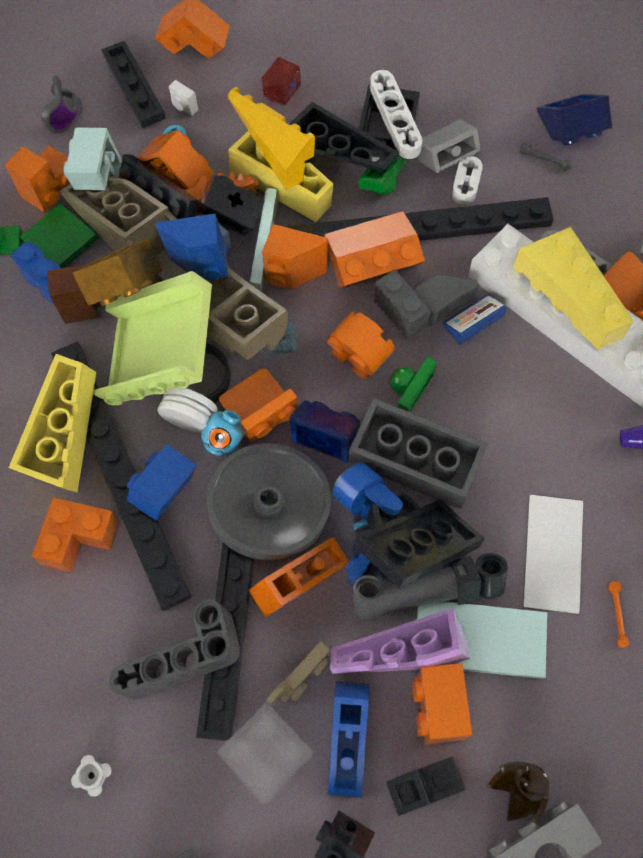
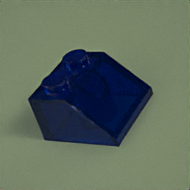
M583 93L537 107V113L551 139L562 142L563 145L575 144L579 142L578 138L587 136V138L603 135L602 131L612 128L609 95Z
M304 400L291 414L289 419L292 442L347 462L349 450L360 428L361 420H358L356 416L349 412L341 411L339 413L331 410L322 402L313 401L312 403Z

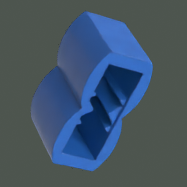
M25 242L11 253L12 259L25 281L37 287L42 296L47 301L53 303L49 295L47 271L60 269V267L54 261L45 258L38 246Z

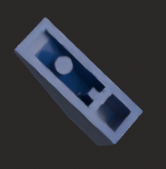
M336 681L328 795L362 797L369 684Z

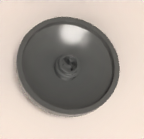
M255 444L232 453L216 468L207 488V513L210 524L217 536L234 551L259 560L284 559L304 551L322 534L329 519L331 491L327 478L321 468L303 452L281 444Z

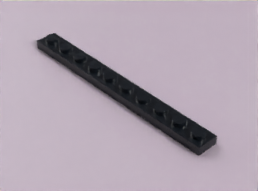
M548 197L404 213L416 231L419 241L500 232L507 224L516 230L552 226L554 221ZM388 215L285 227L324 237V234Z
M78 341L51 352L53 359L55 354L81 362L89 367ZM96 380L94 384V390L99 389ZM93 395L87 438L161 609L165 611L192 598L158 520L155 521L126 501L129 491L127 484L136 473V470L104 399Z

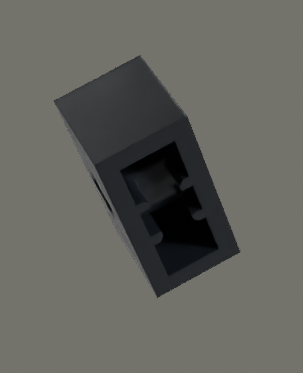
M215 175L207 182L196 211L203 215L215 214L218 223L245 236L254 229L265 200L257 197L256 192L246 188L242 189L233 184L234 182L230 178Z

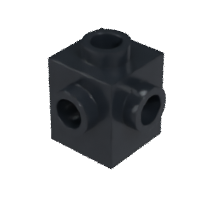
M338 810L332 823L327 820L324 821L315 838L321 844L314 857L364 858L375 832Z

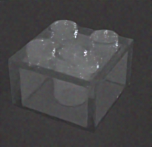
M267 702L217 751V754L261 803L266 806L315 756L314 752Z

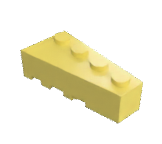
M249 131L228 149L229 173L234 172L236 177L240 173H244L245 178L250 174L252 179L258 180V185L255 188L266 193L268 188L277 189V200L312 221L317 222L331 207L333 183L310 162L304 165V181L285 190Z
M571 227L519 248L513 268L519 274L523 273L531 281L530 285L538 292L542 291L552 301L551 305L558 312L563 311L572 320L571 324L598 350L625 337L634 320Z

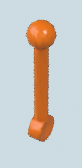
M612 581L607 589L613 596L619 635L616 643L619 647L626 648L630 641L625 636L619 592L622 586L619 582Z

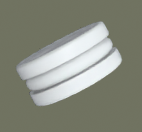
M175 387L168 389L164 393V398L157 409L159 415L169 423L195 433H202L210 415L217 412L216 405L207 397L187 388Z

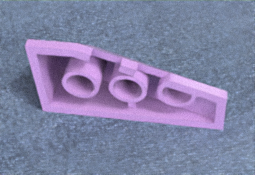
M451 608L331 648L330 670L332 674L420 670L421 667L459 664L461 661L470 659L467 638L454 609Z

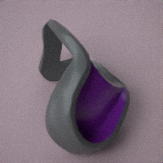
M57 75L53 77V85L51 87V93L56 97L43 109L41 120L46 129L52 132H63L70 128L81 114L82 104L74 92L68 89H61V80H59ZM62 96L73 99V109L66 106Z

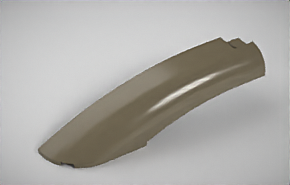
M108 176L106 190H74L71 184L59 190L65 200L113 251L148 238L163 270L153 277L155 282L149 284V286L188 273L170 261L156 228L157 222L176 220V218L169 212L167 206L132 182ZM229 267L228 277L206 280L212 284L207 335L230 353L235 350L246 360L252 358L265 346L272 350L280 342L288 325V312L284 307L249 284Z

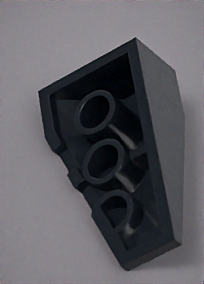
M311 102L289 123V125L295 123L299 125L300 132L303 134L312 133L315 136L314 153L380 172H384L399 157L398 151L314 102Z

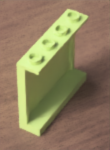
M190 271L141 288V291L126 298L123 295L118 296L117 300L107 304L105 311L118 318L109 384L106 387L93 390V395L104 399L106 404L117 406L121 405L122 402L141 400L145 396L152 394H164L173 387L187 388L191 384L202 382L212 284L195 272Z

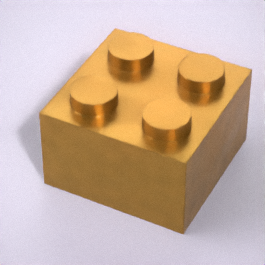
M147 238L106 254L72 274L88 306L97 302L104 306L117 300V296L123 295L126 298L141 291L140 288L155 282L153 277L163 270Z

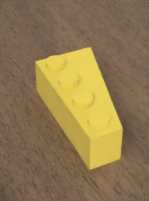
M55 354L10 463V469L78 493L96 378L94 370L81 362Z

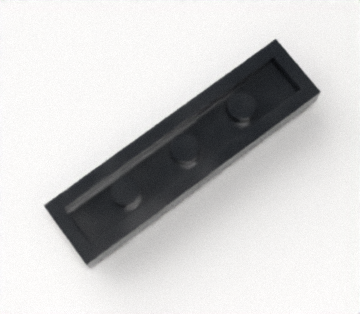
M125 40L101 49L104 59L141 127L144 128L166 119L164 110Z
M123 154L119 178L132 182L163 203L176 219L195 217L198 199L132 154Z

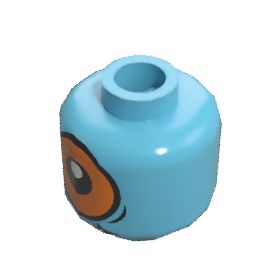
M231 410L212 413L201 434L204 447L210 453L217 456H224L235 452L245 435L240 421L241 417Z

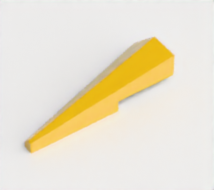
M238 87L232 88L228 94L229 101L284 189L287 190L303 182L305 161L314 157L315 136L312 133L303 134L300 132V126L296 123L292 125L287 124L283 115L262 102L254 103L253 97L249 94L241 95Z

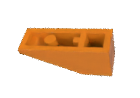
M332 537L268 575L248 591L266 618L345 567L349 560L335 538Z

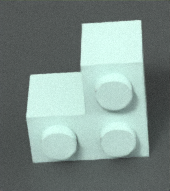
M75 128L73 139L69 142L70 152L68 160L64 163V175L68 178L74 190H106L108 176L119 178V169L122 163V159L108 129Z

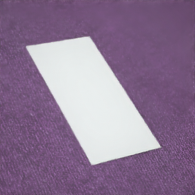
M530 495L524 607L580 614L583 501Z

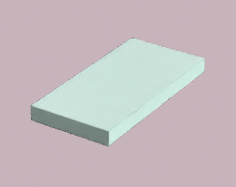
M446 601L417 607V619L451 608L454 609L467 638L470 659L460 662L463 665L464 671L536 679L546 678L547 612L474 604L458 605L455 602Z

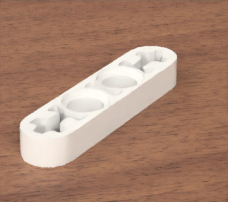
M378 70L370 78L372 96L399 155L406 159H414L418 157L422 149L420 132L392 73L386 70ZM382 84L386 85V91H384ZM388 100L396 101L398 105L395 107H387L384 103ZM402 120L408 125L398 128L393 123ZM407 136H408V141H409L410 145H409V144H405V141H406V137H407Z

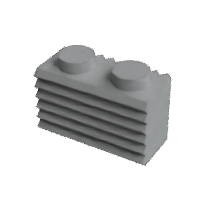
M460 119L423 137L421 153L418 155L419 162L439 173L444 168L448 169L449 165L452 166L453 163L457 164L458 161L461 162L462 159H466L467 156L470 157L471 154L479 153L481 149L478 130L473 125L471 126Z

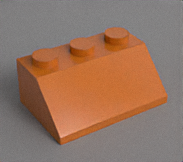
M403 211L324 234V237L328 238V252L340 289L387 275L393 270L400 271L425 262L418 235Z

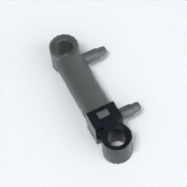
M486 553L479 556L475 564L471 556L458 558L449 563V567L437 569L401 589L395 586L372 564V575L362 576L353 584L354 613L361 620L375 621L380 619L385 612L452 599H456L457 604L462 605L480 601V596L497 598L506 589L508 564L502 556L494 553Z

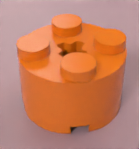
M354 311L348 314L328 336L327 343L333 348L330 352L332 356L342 364L345 361L349 362L354 366L352 368L353 372L362 380H366L368 376L371 377L395 350V346L390 338L385 342L381 337L383 330L374 321L360 312L355 315Z

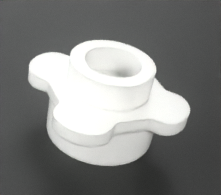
M86 755L81 759V765L72 776L71 783L73 787L85 789L90 796L96 797L102 793V784L112 773L111 766L107 763L100 764L95 761L94 756ZM91 772L94 773L93 779L89 778V774Z

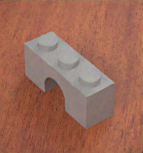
M562 801L547 811L549 818L540 824H534L531 821L520 828L518 832L521 836L513 842L509 843L507 839H504L491 847L489 851L492 855L488 858H535L537 850L546 843L556 846L564 858H581L603 842L578 803L566 805L565 801Z

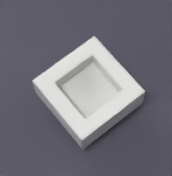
M177 80L169 85L173 106L177 110L184 111L193 116L198 111L195 92Z

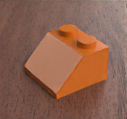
M273 224L262 251L266 282L277 288L286 287L294 289L326 274L328 271V238Z

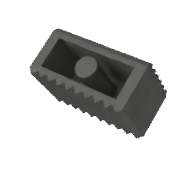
M393 270L376 282L374 303H378L381 311H385L384 315H388V319H392L391 322L395 323L396 327H399V331L406 335V339H410L429 325L432 309L396 270Z

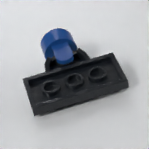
M364 462L349 466L335 482L334 497L353 515H360L366 520L368 527L371 529L358 535L354 546L399 589L476 550L485 539L440 499L420 507L411 497L401 492L400 496H396L385 486V480Z

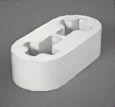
M467 156L466 159H462L459 162L452 191V198L457 204L469 205L476 198L483 168L481 160L477 157ZM468 168H473L471 176L466 175ZM463 185L469 186L467 194L461 193Z

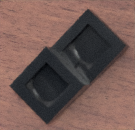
M453 756L386 781L398 816L466 790Z

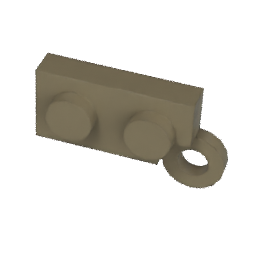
M320 641L288 678L273 690L266 702L272 706L280 698L286 704L291 699L295 702L298 701L309 688L305 683L312 675L315 674L319 677L330 665L328 660L331 653L330 649Z

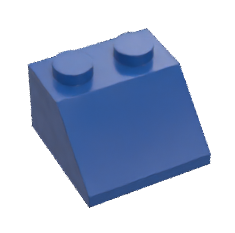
M215 214L156 223V228L170 261L187 272H195L205 280H217L221 277H228L226 246Z

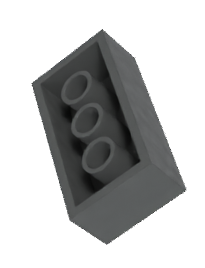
M373 398L350 447L349 463L364 462L382 477L462 509L488 443Z

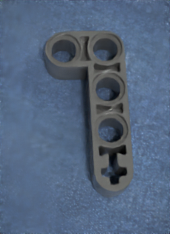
M207 599L201 601L195 607L193 613L197 637L115 667L109 677L111 690L117 694L138 699L232 665L239 658L240 645L230 611L215 600ZM218 611L215 622L209 624L208 619L211 613ZM225 641V651L217 656V646ZM194 652V662L187 667L186 659ZM161 664H164V671L162 675L157 678V668Z

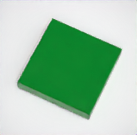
M60 203L23 233L20 239L23 243L30 242L41 249L45 258L54 261L60 268H65L97 241L98 237L93 230Z

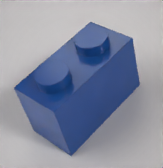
M167 444L160 452L155 450L146 461L145 466L147 467L141 474L136 472L127 484L129 491L126 501L155 521L160 518L191 480L196 468L194 462Z

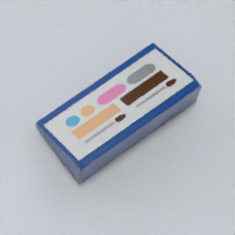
M486 294L444 321L442 325L460 345L504 317L507 307L504 303Z

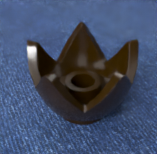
M516 761L502 764L500 766L501 770L489 781L487 787L510 793L507 813L508 821L518 820L534 813L531 820L536 824L545 811L549 800V780L546 773L539 766L527 762Z

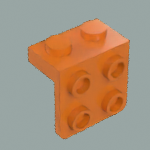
M628 251L603 276L623 306L643 321V264L632 252Z
M265 368L258 370L219 397L220 404L224 410H231L241 417V425L245 431L244 436L250 444L266 436L273 428L282 422L288 421L299 412L298 398L291 388L284 391Z

